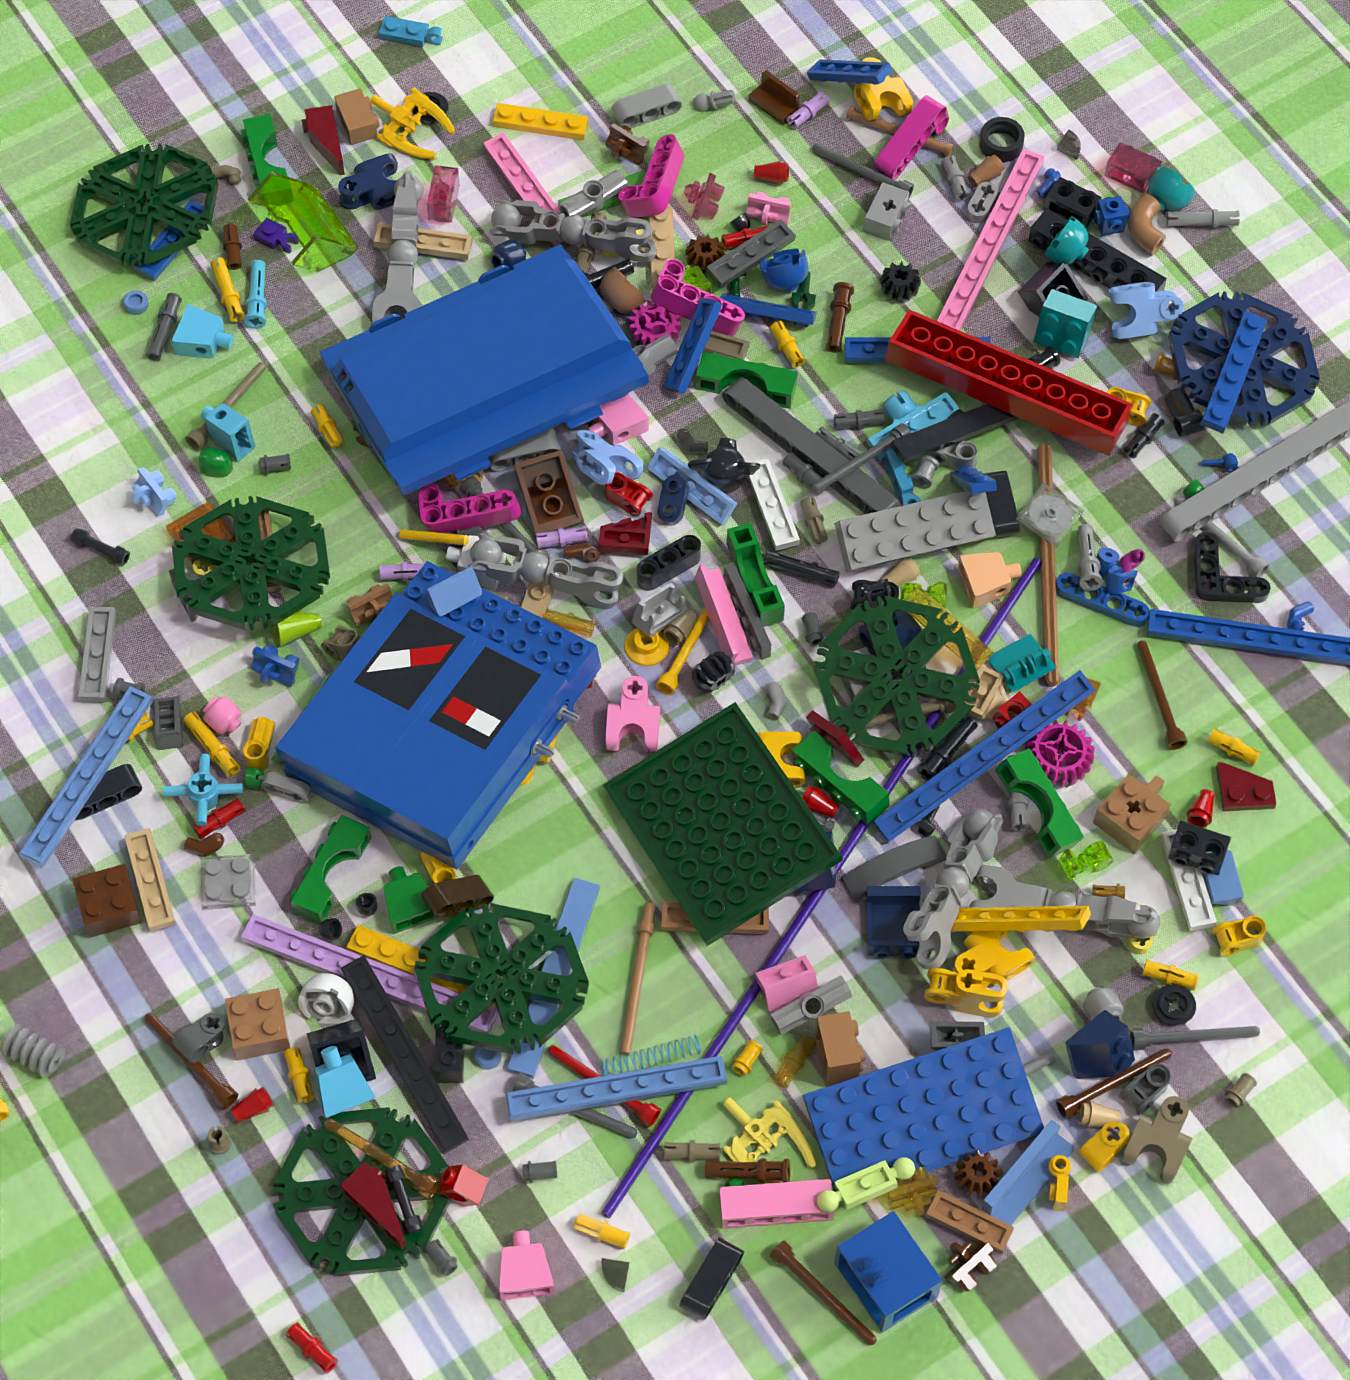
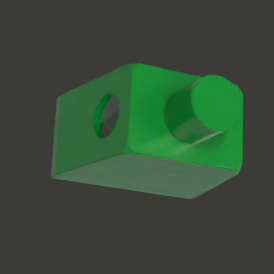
M402 866L391 869L388 874L392 882L385 884L383 888L393 934L436 919L421 898L422 892L428 886L420 874L414 873L407 876Z

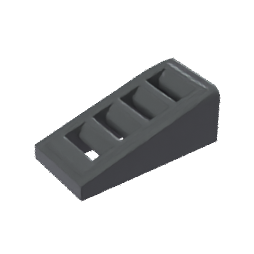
M179 696L153 699L154 738L157 749L165 750L182 747L183 730ZM174 708V710L160 712L162 709Z

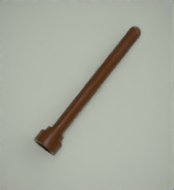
M1141 640L1137 643V647L1167 729L1165 742L1169 750L1181 749L1188 743L1184 731H1181L1176 726L1147 642Z
M147 1013L144 1018L146 1023L214 1092V1101L221 1109H227L233 1105L239 1094L230 1085L221 1084L199 1061L190 1063L172 1044L175 1036L153 1013Z
M1165 1048L1123 1070L1116 1077H1110L1076 1096L1064 1095L1056 1100L1059 1113L1066 1120L1073 1117L1080 1110L1082 1102L1087 1103L1140 1075L1151 1065L1168 1060L1172 1056L1171 1050Z
M785 1240L782 1241L771 1252L769 1257L777 1265L781 1264L782 1266L786 1265L858 1336L868 1345H874L877 1341L876 1336L794 1257L793 1248Z

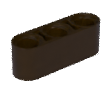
M477 874L432 884L422 892L421 898L436 919L458 915L464 909L465 913L469 912V907H473L474 911L482 909V904L486 903L489 905L493 901L494 895L482 877Z

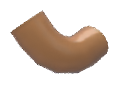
M1145 193L1136 201L1130 211L1128 229L1133 240L1143 250L1151 255H1155L1162 247L1166 235L1152 225V219L1160 211L1161 206L1153 196Z

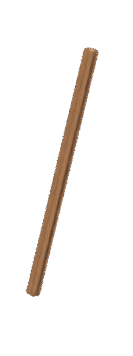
M1040 444L1037 450L1039 497L1042 495L1053 496L1051 446L1049 444ZM1040 533L1044 649L1048 648L1051 653L1050 659L1057 666L1055 670L1044 675L1047 686H1057L1059 682L1055 542L1047 540L1044 534Z

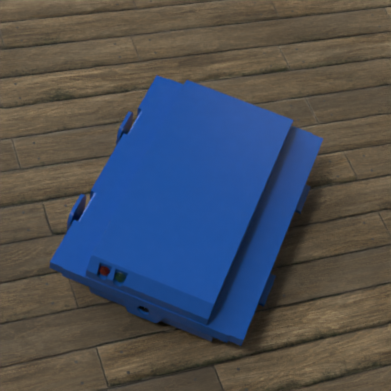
M561 244L513 265V270L507 265L494 268L483 273L477 282L405 313L404 319L399 314H391L372 323L369 330L320 351L326 370L352 412L359 432L368 447L374 449L402 495L411 493L452 473L457 481L469 477L491 466L488 460L489 456L563 422H566L571 430L603 415L600 405L620 399L649 382L648 373L631 348L630 341L576 261L571 259Z

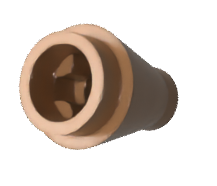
M996 155L987 156L975 171L969 175V180L975 187H978L979 184L1000 176L1004 170V165Z

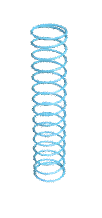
M694 1035V1039L692 1038V1036H689V1038H688L689 1045H688L686 1039H685V1038H682V1047H681L679 1041L676 1039V1040H675V1049H674L673 1044H672L670 1041L668 1042V1050H667L666 1046L664 1045V1047H665V1049H666V1051H667V1054H668V1057H669L670 1062H671V1056H670V1050H669V1043L672 1045L673 1050H674L675 1055H676V1058H677V1060H678L677 1049H676V1041L678 1042V1044H679V1046H680V1048H681V1051H682V1053H683V1056H684V1058H685L684 1048H683V1039L685 1040V1042H686V1044H687V1046H688L690 1055L692 1056L691 1047H690V1037H691V1039H692L693 1042H694V1045H695V1047H696L697 1053L700 1054V1053H701V1049H700V1045H699V1041H698L697 1036ZM661 1044V1052H660V1050H659V1048H658L657 1045L654 1046V1054H653V1051L651 1050L650 1047L647 1048V1055H646L645 1051H644L643 1049H641V1050H640V1057H639L638 1053H637L636 1051H634V1052H633L634 1061H633V1059H632L630 1053L627 1052V1056H626V1058H627V1063H626V1060H625L624 1056H623L622 1054H620V1065H619V1062H618L617 1058H616L615 1056H613V1066H612L610 1060H609L608 1058H606V1068H605L604 1062H603V1060L601 1059V1064H602V1068H603L604 1075H605V1076H606V1075H609V1074H608V1067H607V1059H608V1061H609V1063H610V1065H611V1067H612L613 1073L616 1074V1072H615V1066H614V1058L616 1059V1061H617V1063H618V1066H619V1068H620L621 1073H623V1071H622V1065H621V1056L623 1057L624 1062H625L626 1067H627L628 1072H629L630 1069H629V1064H628V1054H629V1056H630V1058H631V1060H632V1062H633V1065H634L635 1070H637V1068H636V1062H635V1052H636V1054H637V1056H638V1058H639V1061H640V1063H641L642 1069H644V1067H643V1061H642V1051L644 1052V1054H645V1056H646V1059H647V1062H648V1064H649V1067H651V1065H650V1060H649V1052H648L649 1049H650L651 1052H652V1055H653V1057H654V1060H655L656 1065H658V1064H657V1059H656L655 1047H657V1049H658V1051H659V1053H660V1056H661V1058H662V1061H663V1063H664L663 1051H662V1044Z

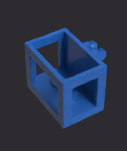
M894 1211L837 1246L834 1264L881 1333L938 1298L943 1280Z

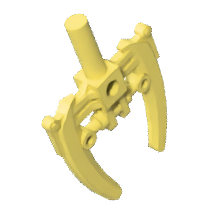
M731 1097L723 1103L726 1109L744 1126L743 1135L740 1138L738 1136L734 1137L732 1145L730 1147L724 1146L723 1152L732 1161L756 1162L760 1154L766 1153L769 1155L771 1153L770 1148L778 1146L777 1141L780 1136L788 1134L802 1153L808 1167H816V1159L807 1137L792 1119L793 1116L779 1101H774L772 1109H765L762 1112L764 1116L761 1119L755 1117L753 1120ZM776 1123L779 1126L778 1131L770 1135L768 1129ZM751 1144L759 1145L755 1152L748 1153L746 1151V1148ZM766 1181V1183L762 1184L783 1183V1181Z

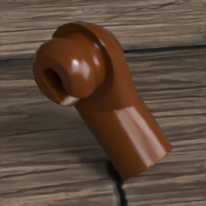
M586 542L563 547L565 559L579 557L590 563L597 562L600 558L599 551Z
M216 832L202 841L188 837L185 841L184 849L207 857L222 848L225 841L224 836Z

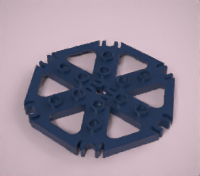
M1223 291L1221 297L1218 292L1179 314V317L1173 323L1175 327L1171 328L1168 341L1177 383L1179 384L1184 381L1180 388L1182 390L1187 387L1193 389L1189 398L1194 399L1193 402L1207 408L1244 311L1252 307L1271 315L1277 320V324L1262 333L1239 393L1241 406H1234L1230 419L1246 425L1248 422L1250 426H1253L1256 421L1255 418L1260 419L1262 426H1265L1267 421L1268 425L1309 402L1315 393L1313 389L1317 387L1320 377L1309 332L1303 335L1306 330L1305 327L1301 329L1294 327L1298 319L1292 318L1293 314L1241 292L1239 294L1238 291H1235L1232 299L1227 297L1226 291ZM1213 307L1217 308L1220 312L1225 335L1198 324L1195 317ZM1293 344H1299L1303 351L1306 368L1298 369L1272 356ZM1183 345L1215 360L1199 369H1191L1186 363ZM1263 381L1294 394V396L1280 405L1273 406L1267 401Z

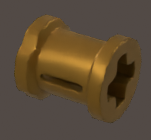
M1160 352L1153 373L1157 374L1159 372L1173 377V380H1177L1175 369L1163 366V364L1174 367L1173 360L1165 357L1164 353Z

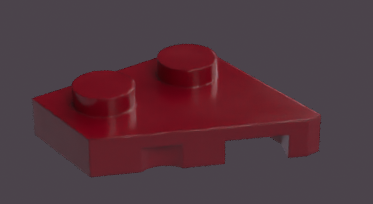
M652 512L644 513V518L634 521L631 518H626L618 523L602 525L600 527L598 551L648 555Z
M813 710L805 717L811 724V732L816 731L833 746V749L838 750L855 766L858 767L864 761L862 755L843 730Z
M1217 762L1216 770L1223 812L1275 809L1277 803L1273 781L1229 764Z

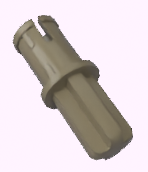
M806 497L800 501L805 515L804 522L809 527L816 544H821L828 539L823 525L824 517L818 510L815 498L811 497L810 500V497Z

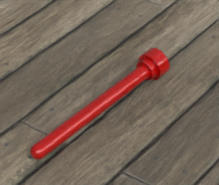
M552 1045L548 1048L549 1055L585 1079L601 1076L557 1046ZM638 1100L622 1102L637 1112L640 1122L648 1127H651L656 1122L661 1113V1108L653 1103L648 1104L645 1102L643 1104Z

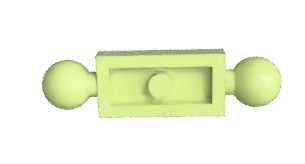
M906 1157L897 1159L892 1168H889L885 1160L835 1181L837 1191H822L817 1197V1205L820 1210L827 1213L836 1210L839 1202H843L846 1209H850L898 1188L895 1178L901 1180L911 1178L915 1172V1165L912 1160Z

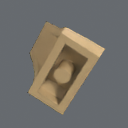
M981 665L977 672L980 679V684H978L980 685L979 690L968 691L969 696L977 698L975 704H969L975 705L969 712V715L979 719H992L995 712L1009 698L1004 689V676Z

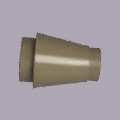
M685 610L668 623L663 632L665 640L673 646L683 644L697 621L696 614L691 610Z

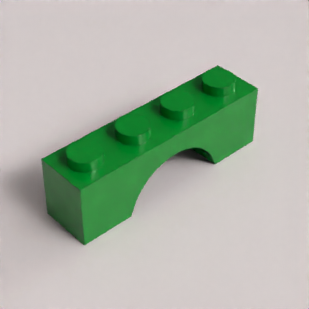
M271 114L243 119L244 129H241L240 132L243 144L248 143L249 146L245 148L248 162L253 161L254 164L250 166L253 180L258 179L259 184H255L258 198H263L265 207L293 201L286 169L273 166L265 160L266 155L278 146Z
M702 353L696 373L697 390L720 394L724 388L742 377L759 388L779 406L791 409L797 386V371H792L789 368L768 366L765 363L749 362L741 358L725 357L717 353Z
M751 522L727 529L726 545L763 627L784 621L785 605L777 585H773L767 575L761 556L760 544Z
M816 731L810 733L792 749L793 765L801 767L819 789L824 788L829 792L834 802L838 805L843 804L849 809V813L854 819L862 820L866 825H869L890 806L889 792L871 777L859 781L843 779L834 773L831 768L834 759L833 746Z
M1030 748L1006 758L995 769L1008 792L1023 794L1030 798L1038 807L1042 823L1036 838L1049 859L1073 848L1084 838L1080 827L1075 823L1065 803L1057 794L1052 782L1046 776Z
M341 815L337 822L332 823L328 831V839L325 844L321 843L319 845L312 866H307L303 874V882L299 888L296 887L290 896L293 913L317 924L325 920L334 905L332 892L325 885L327 874L336 864L342 861L359 860L371 840L369 826L344 815Z

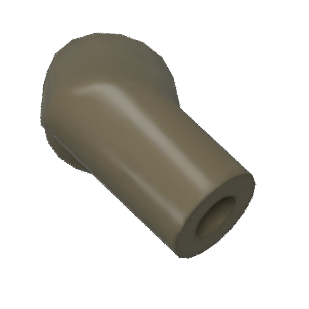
M229 165L211 167L212 174L214 173L216 178L228 176L231 184L241 182V171L238 168Z

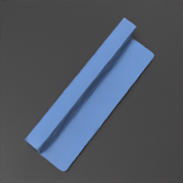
M1053 1120L1046 1125L984 1199L981 1210L1009 1225L1016 1221L1053 1176L1048 1169L1051 1158L1056 1155H1063L1068 1158L1074 1151V1146L1058 1134L1060 1125ZM1056 1164V1167L1060 1168L1061 1164Z

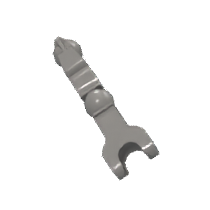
M405 171L394 186L395 201L393 205L392 245L388 251L386 290L373 301L372 323L391 314L404 316L405 313L421 307L419 299L413 294L414 265L418 258V251L416 249L419 229L418 201L422 198L424 188L421 181L411 171Z
M500 200V205L494 209L491 216L493 228L490 229V233L492 235L507 236L509 240L512 239L529 245L534 244L536 240H558L559 242L564 240L570 245L584 243L586 247L590 245L592 248L615 252L625 259L644 263L651 262L657 254L656 245L650 239L652 236L651 225L648 221L627 217L614 221L600 218L590 220L587 217L585 220L579 215H569L565 218L563 213L559 215L554 211L540 208L539 204L535 201L515 200L514 202ZM521 215L534 218L528 227H519ZM644 229L645 232L639 235L636 233V230ZM647 247L650 249V251L647 253H640L638 248Z
M983 809L967 813L963 817L962 822L955 826L948 837L950 849L946 857L947 862L943 865L944 870L937 876L936 884L933 885V889L928 893L921 909L910 912L903 927L908 941H919L917 959L922 968L927 970L939 968L944 963L950 951L951 929L959 912L958 906L962 904L961 898L968 892L969 883H972L983 862L989 861L993 856L998 842L997 834L1003 824L1001 814L993 816L990 811ZM936 950V954L931 959H928L932 951Z
M982 865L976 877L981 886L995 891L994 897L989 900H974L969 905V908L1089 905L1091 916L1083 929L1101 932L1108 937H1137L1146 939L1155 936L1160 926L1158 913L1148 905H1139L1136 902L1117 896L1100 897L1079 894L1077 899L1074 894L1068 891H1058L1053 894L1052 889L1017 882L1006 868Z

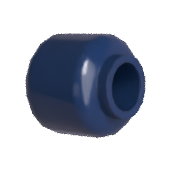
M507 240L493 248L490 257L493 268L507 265L513 270V265L526 260V249L516 240Z

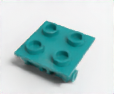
M1031 634L986 657L996 672L1004 676V682L1012 692L1021 689L1057 668L1050 659L1051 653L1048 648L1042 649Z

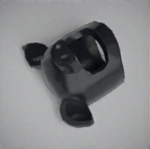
M721 438L717 448L711 451L706 459L692 460L688 463V468L704 471V478L723 493H730L738 490L744 482L745 475H753L760 468L761 464L745 462L744 457L737 451L736 440Z

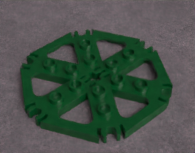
M158 143V148L154 151L151 150L150 144H146L145 149L142 144L93 166L94 170L90 169L88 171L91 179L86 180L82 178L81 182L83 185L78 183L70 222L74 236L76 235V239L81 247L123 266L125 260L127 267H130L131 261L137 259L139 266H143L144 262L147 266L197 243L196 240L201 239L198 230H209L208 225H212L218 181L215 174H212L210 165L203 160L165 144L163 150L162 144ZM169 162H176L191 169L162 183L164 167ZM131 164H139L135 186L111 175L115 171ZM198 193L206 194L202 214H195L175 205ZM91 197H99L114 204L84 218L87 202ZM147 199L148 203H146L145 206H143L142 210L141 206L144 205V202H146ZM154 223L180 235L178 241L170 243L159 250L150 249ZM127 226L124 245L119 252L98 243L101 237Z
M248 496L249 502L245 505L240 504L239 498H235V507L232 506V500H228L184 526L183 530H180L179 535L180 539L185 541L174 540V546H172L176 593L179 601L182 603L190 599L186 606L187 610L191 611L192 614L245 631L246 622H248L249 629L252 631L254 630L253 625L255 622H262L264 629H267V620L270 619L272 628L318 600L320 595L324 593L323 586L318 584L328 585L330 579L325 533L322 524L318 523L315 526H310L315 522L314 516L310 515L309 512L256 496V504H254L252 496ZM262 511L275 512L292 519L290 524L261 541L259 514ZM224 515L231 516L234 522L236 544L202 533V529ZM310 542H314L316 545L318 561L313 566H306L283 559ZM185 557H191L218 567L196 580H188L185 577L184 559ZM252 560H255V562H256V563H251L250 565H247V562H251ZM266 581L299 591L300 593L280 606H271L268 600ZM241 584L243 602L241 610L233 612L210 604V602Z
M884 596L886 606H883L882 598L877 597L878 607L871 608L866 600L863 607L865 613L859 603L819 644V647L824 648L817 649V654L824 656L825 661H815L813 672L829 722L833 724L840 719L835 726L838 728L846 727L848 729L846 735L849 739L853 734H856L851 740L854 745L909 757L910 754L907 751V746L910 747L911 754L916 756L915 746L921 744L927 753L930 750L928 740L933 745V749L936 748L974 708L975 705L969 704H975L977 698L971 697L968 694L970 690H979L980 685L978 684H980V679L963 628L961 626L958 631L953 633L957 629L959 622L956 620L952 625H946L944 620L947 619L949 613H943L940 619H938L937 616L943 611L940 608ZM895 611H904L924 616L927 619L926 627L902 650L892 620V614ZM863 622L866 624L876 657L843 650L839 647L838 641L855 623ZM951 642L958 648L964 672L961 675H952L924 667L947 643ZM904 668L901 674L902 680L896 679L890 683L892 678L891 672L897 673ZM832 676H837L869 685L848 707L840 708L835 703L829 679ZM917 695L954 703L956 709L939 728L931 729L926 724ZM891 702L901 737L898 740H889L869 735L866 731V726Z
M486 903L482 904L483 913L481 914L475 913L473 907H469V917L464 909L421 945L418 958L426 961H415L414 975L431 1025L434 1022L435 1030H438L441 1026H447L448 1028L444 1031V1037L446 1039L450 1038L451 1042L513 1055V1047L511 1045H514L515 1052L520 1054L522 1043L529 1044L531 1051L535 1050V1040L540 1048L583 1009L585 997L577 994L588 993L589 981L571 932L567 934L566 926L561 930H554L557 926V919H551V915L490 903V910L492 912H489V907ZM501 918H511L530 922L534 925V930L508 952L498 926V921ZM467 927L470 929L479 958L445 951L442 949L441 944L459 928ZM561 947L566 951L572 973L568 976H561L533 969L554 950ZM497 974L499 976H503L505 974L506 980L500 979L499 981H496ZM431 978H437L469 985V987L449 1004L442 1005L436 1001L430 980ZM524 997L563 1005V1007L544 1025H536L531 1020ZM495 1003L505 1032L502 1035L496 1036L471 1030L468 1026Z
M390 1107L344 1111L327 1117L331 1122L330 1124H327V1120L320 1116L319 1121L322 1127L318 1130L313 1129L308 1124L307 1130L311 1137L305 1134L302 1129L273 1184V1195L284 1197L282 1202L273 1203L274 1210H277L274 1211L275 1215L310 1265L314 1258V1267L316 1269L320 1267L322 1262L328 1261L330 1263L327 1269L329 1275L333 1274L336 1265H339L335 1272L336 1277L401 1270V1267L396 1263V1259H399L401 1265L406 1268L408 1262L404 1257L407 1253H413L417 1259L420 1258V1253L416 1246L420 1247L425 1254L424 1249L431 1242L452 1199L438 1192L441 1185V1176L449 1165L415 1118L411 1125V1118L408 1114L402 1122H398L395 1120L398 1115L397 1109L391 1111ZM374 1121L378 1125V1130L360 1162L340 1134V1128L346 1123ZM413 1138L418 1142L431 1162L427 1169L404 1172L406 1178L403 1179V1183L410 1201L432 1200L434 1205L423 1229L408 1235L402 1226L401 1218L396 1213L406 1247L401 1250L343 1195L341 1184L364 1162L371 1168L373 1166L378 1167L386 1176L384 1170L393 1166L405 1140ZM307 1148H315L335 1178L298 1182L292 1178V1173L303 1152ZM385 1178L384 1180L392 1203H398L392 1184L388 1185ZM337 1209L322 1239L318 1242L309 1241L294 1220V1216L298 1212ZM364 1220H366L386 1248V1252L380 1258L351 1260L347 1254Z

